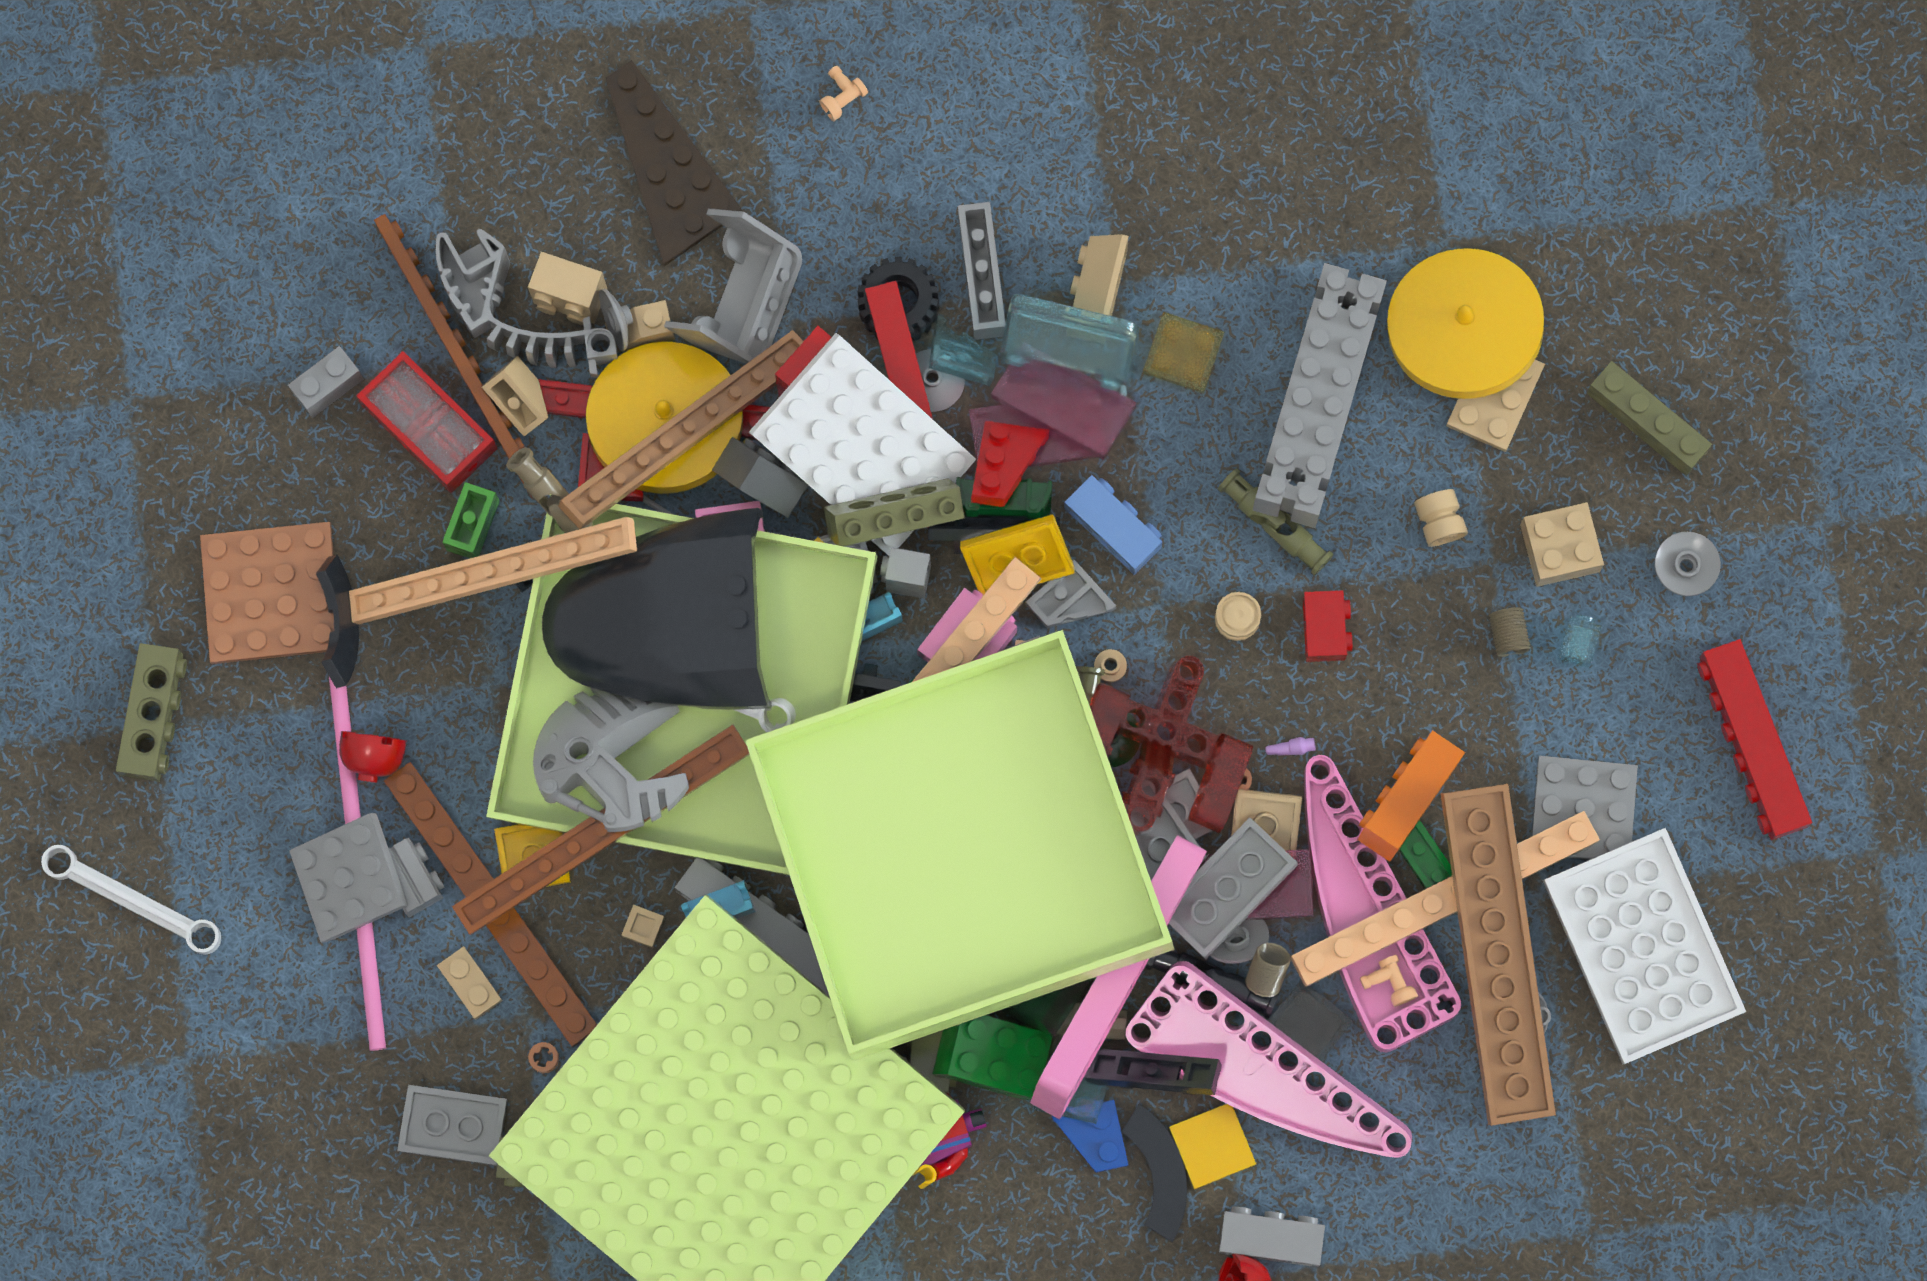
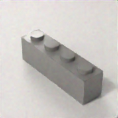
M990 202L959 205L958 219L974 340L1006 336V322Z

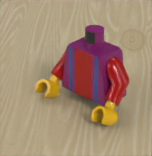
M981 1108L963 1113L921 1164L922 1166L914 1172L913 1175L921 1173L925 1177V1182L918 1186L920 1189H924L934 1181L954 1174L966 1160L968 1148L972 1147L968 1133L987 1127Z

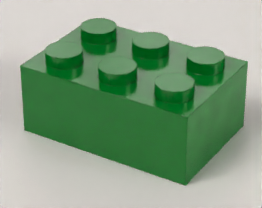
M984 1015L942 1031L932 1074L1010 1097L1031 1100L1036 1085L1045 1069L1053 1035Z

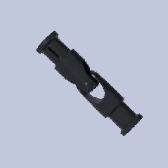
M1169 951L1151 957L1148 960L1147 970L1154 968L1163 973H1167L1170 967L1179 961H1187L1198 969L1207 970V976L1251 1009L1263 1013L1266 1019L1270 1018L1279 993L1272 997L1256 995L1246 986L1245 977L1226 973L1221 968L1185 952L1178 954ZM1181 971L1180 975L1175 972L1177 976L1176 982L1189 984L1186 980L1188 976L1186 972ZM1203 991L1207 994L1215 995L1212 991Z

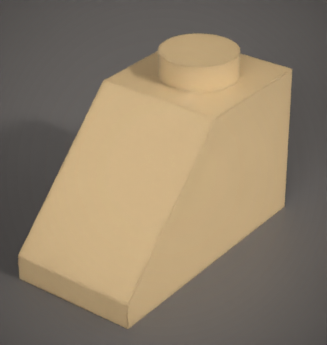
M666 300L630 309L633 323L627 325L628 346L624 351L648 343L675 340L674 333L664 327L666 321H671Z
M518 356L497 371L482 386L484 391L523 436H526L548 418L539 380Z

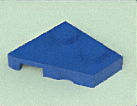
M1114 1100L1065 1110L1060 1120L1052 1116L1053 1121L1068 1137L1095 1173L1128 1166Z

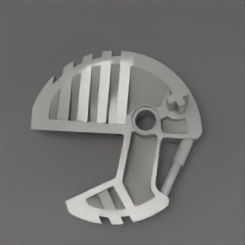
M591 688L595 694L593 696H588L582 691L574 695L577 704L573 706L568 701H565L554 711L544 724L536 741L533 767L535 779L543 798L548 803L558 802L576 812L580 811L602 822L608 832L628 831L644 826V819L649 817L652 822L662 817L661 810L667 806L668 811H670L688 791L689 784L686 773L637 781L615 758L680 712L678 706L640 701ZM587 754L584 758L576 759L579 755ZM578 786H583L606 809L605 813L603 814L583 804V801L568 793Z

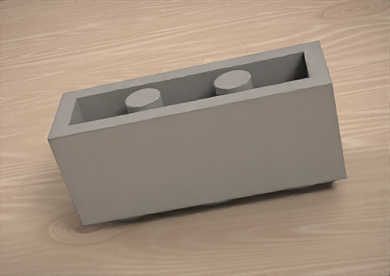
M1234 1206L1231 1208V1212H1224L1218 1254L1232 1255L1235 1253L1261 1260L1312 1267L1320 1266L1325 1225L1318 1224V1218L1298 1216V1221L1285 1220L1284 1213L1265 1211L1263 1217L1251 1215L1252 1209Z

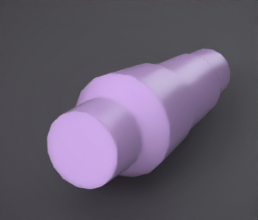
M1303 737L1290 739L1289 742L1266 746L1267 755L1278 756L1303 755L1308 751L1316 750L1315 739H1305Z

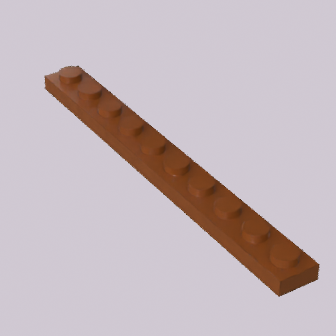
M385 214L374 219L379 232L508 459H510L516 451L525 447L520 437L513 440L508 429L513 427L512 423L502 411L498 412L492 403L494 401L482 388L483 385L477 376L482 372L473 355L468 358L462 350V347L466 346L462 335L457 328L451 331L446 320L450 319L451 316L442 301L437 304L434 301L431 293L436 290L427 274L420 276L415 266L419 265L420 262L413 249L410 247L405 250L400 239L405 236L397 221L394 220L390 223Z
M731 725L648 780L686 773L689 789L683 796L684 798L750 755L749 750L735 726ZM603 808L599 812L604 814L606 809ZM589 817L459 901L452 908L469 935H472L634 829L608 832L602 822ZM649 817L647 819H644V823L650 820L651 818Z
M411 762L384 780L465 897L493 880L491 874ZM512 908L486 925L572 1048L587 1038L597 1026L596 1022L515 908Z

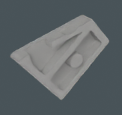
M1075 560L1072 561L1075 567L1074 574L1050 580L1025 602V605L1046 628L1105 614L1116 609V605Z

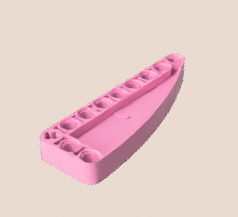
M1325 755L1313 756L1306 764L1304 770L1306 828L1318 903L1327 936L1330 937L1407 898L1386 859L1357 840L1363 828L1358 826L1363 816L1334 762ZM1315 765H1322L1328 770V777L1322 780L1316 779L1312 776L1310 770ZM1330 794H1338L1343 798L1344 805L1338 809L1331 808L1326 802V797ZM1348 822L1356 824L1359 828V835L1354 838L1345 836L1342 832V825ZM1360 852H1369L1374 856L1375 864L1370 867H1364L1358 862L1357 855ZM1376 881L1387 882L1391 889L1390 894L1387 896L1377 895L1374 892L1373 884ZM1423 929L1339 970L1364 1031L1373 1047L1380 1052L1393 1051L1451 1021L1461 1008L1460 997ZM1409 939L1419 941L1422 946V952L1417 955L1409 954L1404 947L1405 941ZM1393 955L1398 956L1399 962L1397 965L1406 986L1414 987L1418 994L1416 999L1394 1007L1391 1002V995L1394 989L1390 980L1371 985L1370 988L1365 990L1360 981V977L1368 976L1374 971L1381 969L1378 962ZM1425 968H1431L1437 973V982L1435 984L1424 983L1420 977V971ZM1439 998H1443L1445 1002L1450 1000L1453 1003L1449 1009L1451 1013H1447L1445 1009L1438 1010ZM1410 1013L1420 1014L1424 1019V1026L1420 1029L1411 1028L1407 1024V1015ZM1381 1028L1392 1030L1395 1036L1394 1042L1392 1044L1381 1043L1378 1040L1377 1031Z
M1179 835L1175 838L1151 880L1166 925L1169 924L1207 853L1203 848ZM1149 959L1096 977L1045 1067L1030 1102L1032 1105L1060 1120Z
M1187 961L1176 962L1170 967L1126 1028L1128 1042L1140 1052L1219 1059L1222 1068L1215 1095L1211 1096L1261 1120L1323 1142L1387 1157H1402L1411 1148L1412 1133L1407 1125ZM1181 971L1188 974L1186 980L1189 984L1187 985L1185 982L1182 985L1175 982L1177 978L1175 972L1179 975ZM1206 990L1214 992L1217 996V1003L1213 1006L1204 1005L1200 1000V993ZM1157 997L1167 998L1171 1005L1170 1010L1167 1012L1157 1011L1154 1008L1153 1000ZM1230 1011H1238L1243 1015L1244 1023L1240 1026H1233L1227 1021L1226 1014ZM1138 1023H1144L1150 1028L1151 1035L1147 1038H1139L1135 1035L1133 1026ZM1258 1031L1267 1032L1271 1037V1043L1267 1046H1259L1254 1042L1253 1035ZM1291 1051L1296 1054L1298 1063L1292 1067L1286 1066L1281 1062L1280 1055L1283 1052ZM1181 1069V1073H1180V1077H1179V1078H1181V1079L1183 1080L1184 1073H1183V1070ZM1311 1072H1319L1324 1076L1325 1083L1322 1086L1314 1087L1308 1083L1307 1075ZM1339 1092H1346L1351 1096L1352 1103L1349 1106L1340 1107L1335 1103L1334 1095ZM1372 1112L1377 1115L1379 1123L1374 1127H1367L1361 1122L1360 1117L1364 1113ZM1395 1132L1400 1133L1405 1137L1406 1143L1401 1147H1393L1388 1143L1387 1137Z

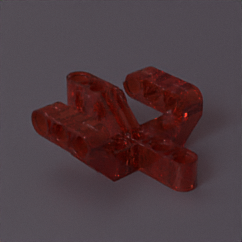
M1184 656L1171 666L1155 709L1129 699L1131 695L1101 682L1096 686L1090 703V709L1107 757L1111 755L1113 750L1110 746L1115 733L1142 743L1139 759L1134 761L1129 771L1130 774H1133L1128 791L1127 793H1121L1135 836L1151 828L1156 817L1161 818L1163 807L1161 806L1166 792L1174 783L1176 774L1172 773L1174 758L1206 769L1188 821L1220 833L1227 822L1252 754L1253 745L1224 733L1216 735L1186 722L1204 675L1203 664L1194 656ZM1180 666L1190 668L1193 675L1192 680L1182 678L1179 671ZM1172 695L1179 698L1182 705L1181 710L1171 708L1168 702L1169 696ZM1128 713H1133L1139 717V728L1129 725L1127 721ZM1161 725L1168 728L1170 731L1169 740H1163L1159 737L1157 733L1158 726ZM1189 738H1194L1199 742L1201 747L1199 753L1192 752L1187 744ZM1146 780L1153 783L1155 786L1154 796H1149L1143 791V781ZM1132 811H1138L1142 814L1144 818L1143 826L1140 827L1133 824L1131 821Z

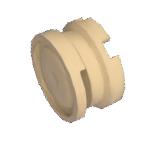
M1234 592L1223 597L1217 605L1215 623L1220 634L1234 641L1246 640L1254 635L1259 628L1261 609L1258 602L1251 595L1243 592Z

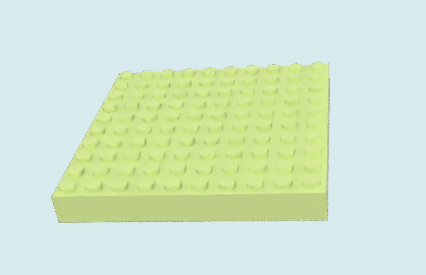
M615 504L593 520L592 525L629 517L634 519L635 536L637 537L658 528L694 518ZM547 513L542 539L564 534L556 520ZM757 530L755 559L760 665L769 699L783 698L788 700L796 712L794 723L848 705L877 563V554L875 552ZM571 569L533 579L486 817L564 833L590 816L580 811L576 812L558 802L548 803L545 801L535 779L533 758L538 736L554 711L565 701H568L573 706L577 704L574 695L582 691L588 696L595 695L591 687L584 686L570 679L554 664L543 641L542 615L546 601L552 588ZM678 706L680 712L620 754L615 760L637 781L648 780L731 725L735 726L745 743V740L767 732L762 729L758 719L735 710ZM773 706L770 711H767V718L775 726L776 723H785L787 721V714L781 707ZM587 754L579 755L576 759L584 758ZM750 755L682 798L670 811L668 809L662 811V817L653 822L651 819L644 823V826L634 829L616 841V843L789 875ZM578 786L568 793L597 811L604 808L583 786Z
M1063 630L745 740L848 1054L853 1061L1174 950L1172 939Z
M705 895L490 1153L489 1157L637 1281H825L962 1116L965 1109L892 1048L853 1061L848 1054L830 996L710 896Z

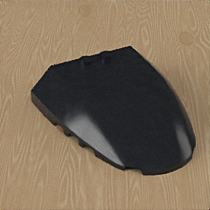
M759 508L724 512L661 527L637 536L636 552L572 568L565 573L552 588L542 615L543 641L554 664L570 679L584 686L640 701L701 709L740 710L772 708V702L767 695L760 665L755 539L759 520L763 518V511Z

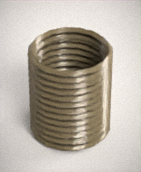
M1520 607L1507 608L1492 612L1489 615L1497 656L1506 657L1510 654L1505 653L1511 650L1518 651L1514 654H1523L1530 651L1531 644L1528 638L1529 635H1527L1528 629H1526L1527 623L1524 619V609Z
M1264 943L1257 947L1245 979L1246 986L1251 992L1261 997H1272L1279 993L1291 962L1288 951L1275 943Z

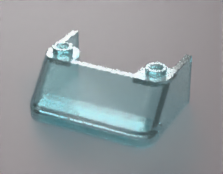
M1014 294L1010 301L1000 350L1001 365L1008 366L1010 364L1023 367L1024 363H1030L1034 359L1091 373L1100 381L1099 385L1110 390H1118L1120 387V395L1127 396L1140 348L1139 326L1125 319L1027 295Z

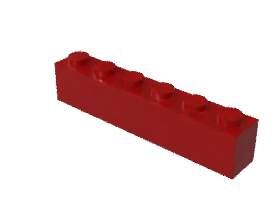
M1741 639L1704 651L1699 657L1701 662L1697 663V668L1701 679L1704 682L1708 680L1711 686L1712 693H1709V699L1714 711H1720L1725 722L1721 724L1723 736L1728 743L1732 741L1737 754L1733 755L1736 769L1739 773L1744 772L1747 778L1748 785H1745V791L1750 803H1756L1761 814L1757 816L1763 835L1768 834L1770 840H1774L1808 828L1813 822Z

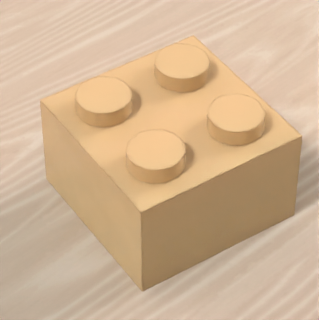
M544 252L540 253L528 285L533 303L537 305L536 308L539 311L549 315H555L556 311L566 314L569 321L579 325H583V319L590 316L591 323H595L601 307L599 291L604 288L607 289L601 271Z
M1588 502L1523 518L1520 526L1536 587L1601 571L1604 562Z

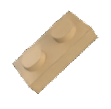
M464 946L437 965L475 1020L503 1001Z

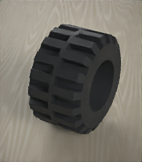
M895 257V262H889L888 258L881 260V266L878 267L874 264L870 267V273L863 275L861 278L862 284L858 286L857 301L861 321H864L865 328L869 333H875V338L877 339L865 289L896 281L898 286L911 289L917 296L916 306L905 314L911 338L917 341L921 338L922 332L927 334L930 331L931 323H935L937 319L939 298L935 279L932 274H927L925 266L922 264L919 267L916 266V262L913 259L909 258L908 262H902V257Z

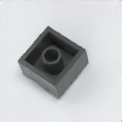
M732 437L712 471L739 490L786 517H789L808 486L805 481L800 479L796 473L772 452L769 453L748 438L742 443Z

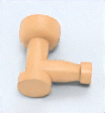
M838 66L830 69L828 75L836 81L843 92L835 98L825 96L819 100L822 109L826 113L828 111L831 113L828 116L833 122L841 117V108L858 96L864 97L868 94L866 86L859 78L851 82Z
M1397 955L1378 962L1381 969L1374 971L1368 976L1360 977L1364 990L1370 988L1371 985L1390 980L1394 989L1391 995V1002L1394 1007L1410 1002L1418 997L1414 987L1406 986L1397 965L1399 962Z

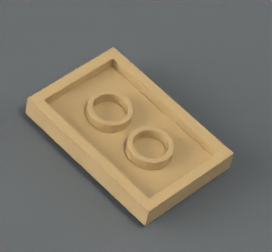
M1534 360L1533 364L1520 379L1497 393L1479 398H1458L1446 426L1506 452L1545 364Z

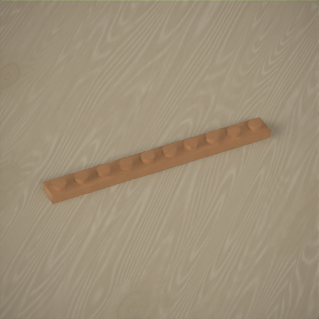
M793 330L564 497L558 507L579 529L587 526L776 386L775 373L803 343V340Z

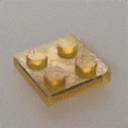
M1163 312L1143 369V374L1204 394L1225 332Z

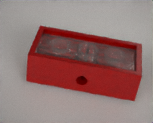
M404 351L356 395L361 406L451 494L498 449L494 439Z

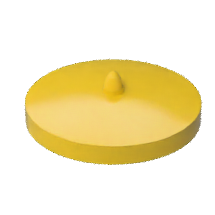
M1466 248L1444 251L1423 260L1413 267L1395 289L1390 301L1387 317L1389 343L1393 355L1402 370L1423 388L1451 398L1470 399L1485 397L1504 390L1515 383L1533 364L1543 339L1544 311L1542 301L1531 279L1510 260L1498 254L1479 249Z
M654 342L640 345L618 356V359L609 363L600 373L591 389L587 402V430L591 446L598 460L604 468L731 376L730 373L710 354L683 343ZM741 411L637 489L659 494L678 493L698 487L716 476L717 473L712 471L730 439L734 437L740 441L743 428V412Z

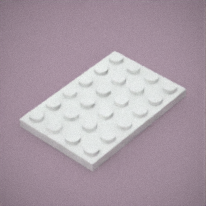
M837 333L833 335L749 431L751 435L831 505L946 478L956 483V477H961L976 460L975 457ZM914 530L871 541L889 556L891 547L899 548Z
M1666 828L1542 880L1622 1064L1629 1063L1746 1012Z

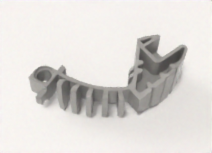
M478 229L477 236L480 244L458 255L446 233L441 232L437 235L436 260L440 277L454 310L464 322L473 338L490 329H494L487 338V346L498 352L504 336L509 337L506 350L507 354L512 358L519 356L521 342L528 343L525 351L527 360L535 366L538 363L539 345L546 346L545 357L550 368H557L556 346H564V354L569 368L577 367L574 345L585 343L589 371L593 378H598L597 365L609 364L613 360L618 359L617 346L612 333L604 328L592 329L590 316L583 319L584 330L563 333L531 332L512 327L495 319L494 312L496 307L500 305V296L503 295V286L510 267V260L505 247L482 229ZM606 340L610 343V346L604 352L594 351L593 346L597 341Z

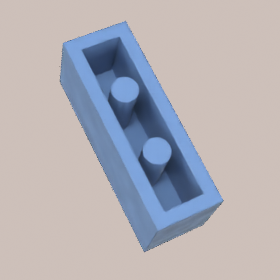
M1091 475L1064 502V509L1135 575L1162 548V541L1159 539L1162 535L1152 524L1147 523L1144 525L1136 517L1138 512L1130 503L1125 500L1121 503L1113 495L1115 491L1108 482L1102 478L1097 480Z

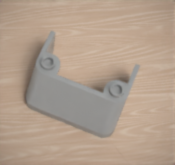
M708 208L707 215L727 227L723 238V251L735 264L714 319L709 316H698L691 324L666 321L664 327L698 348L747 364L772 345L802 265V254L796 245L745 212Z

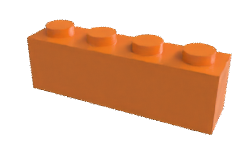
M1433 730L1426 740L1419 737L1409 754L1414 756L1409 764L1404 761L1400 764L1392 776L1397 780L1392 788L1387 785L1384 787L1376 799V802L1380 804L1375 812L1369 809L1358 825L1363 830L1357 840L1389 862H1391L1465 754L1463 750Z

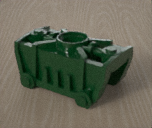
M956 477V485L960 487L963 512L967 517H978L979 515L1026 516L1028 519H1038L1051 515L1052 481L1048 480V483L1032 482L1030 478L1021 480L1005 506L998 507L971 503L974 480Z

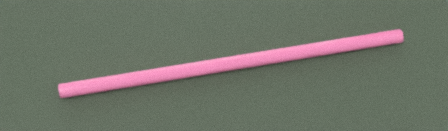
M329 677L345 824L361 817L356 773L348 770L343 765L339 755L341 731L351 732L347 686L336 689ZM371 922L356 930L370 1051L386 1049L373 923Z

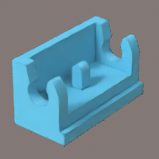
M890 592L869 601L861 642L902 622V614L899 608L895 606Z
M744 880L707 894L736 919L756 912ZM704 896L681 905L686 917Z

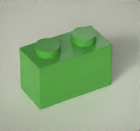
M467 482L464 483L442 542L447 551L467 558H474L480 555L500 502L496 492Z

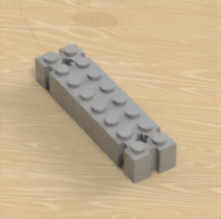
M1324 263L1253 506V511L1277 518L1280 510L1291 513V522L1316 528L1387 280L1365 274L1361 275L1360 281L1348 278V269ZM1342 306H1347V307H1349V308H1348V310H1346V309H1343V308H1341V307H1342ZM1296 481L1298 483L1297 486H1293L1290 482Z

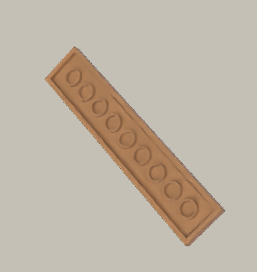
M1508 784L1440 793L1488 1125L1492 1126L1554 1116L1556 1112Z

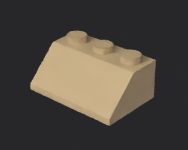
M1122 234L1090 236L1088 246H1081L1077 264H1081L1083 267L1080 276L1074 275L1070 294L1075 295L1073 307H1066L1063 325L1068 326L1067 335L1105 344L1125 264L1129 236Z

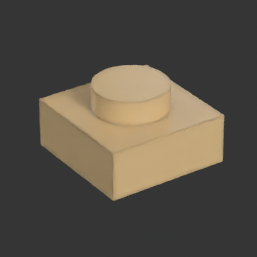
M633 905L621 936L654 948L665 917Z

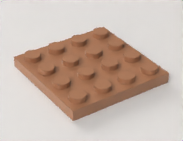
M330 522L200 535L211 664L323 653L327 651L330 632L334 631L333 613L328 612L325 595L316 572L329 556L334 555Z

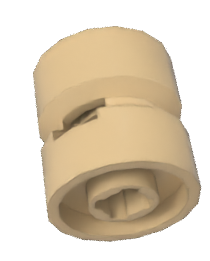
M1454 489L1431 493L1414 502L1419 520L1427 523L1423 527L1428 547L1456 541L1468 534L1463 517L1456 514L1460 507Z

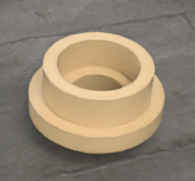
M1108 649L1102 651L1096 657L1094 668L1105 670L1101 680L1116 682L1125 675L1127 662L1119 651ZM1108 660L1115 661L1117 664L1116 669L1112 671L1107 670L1104 666L1105 662Z

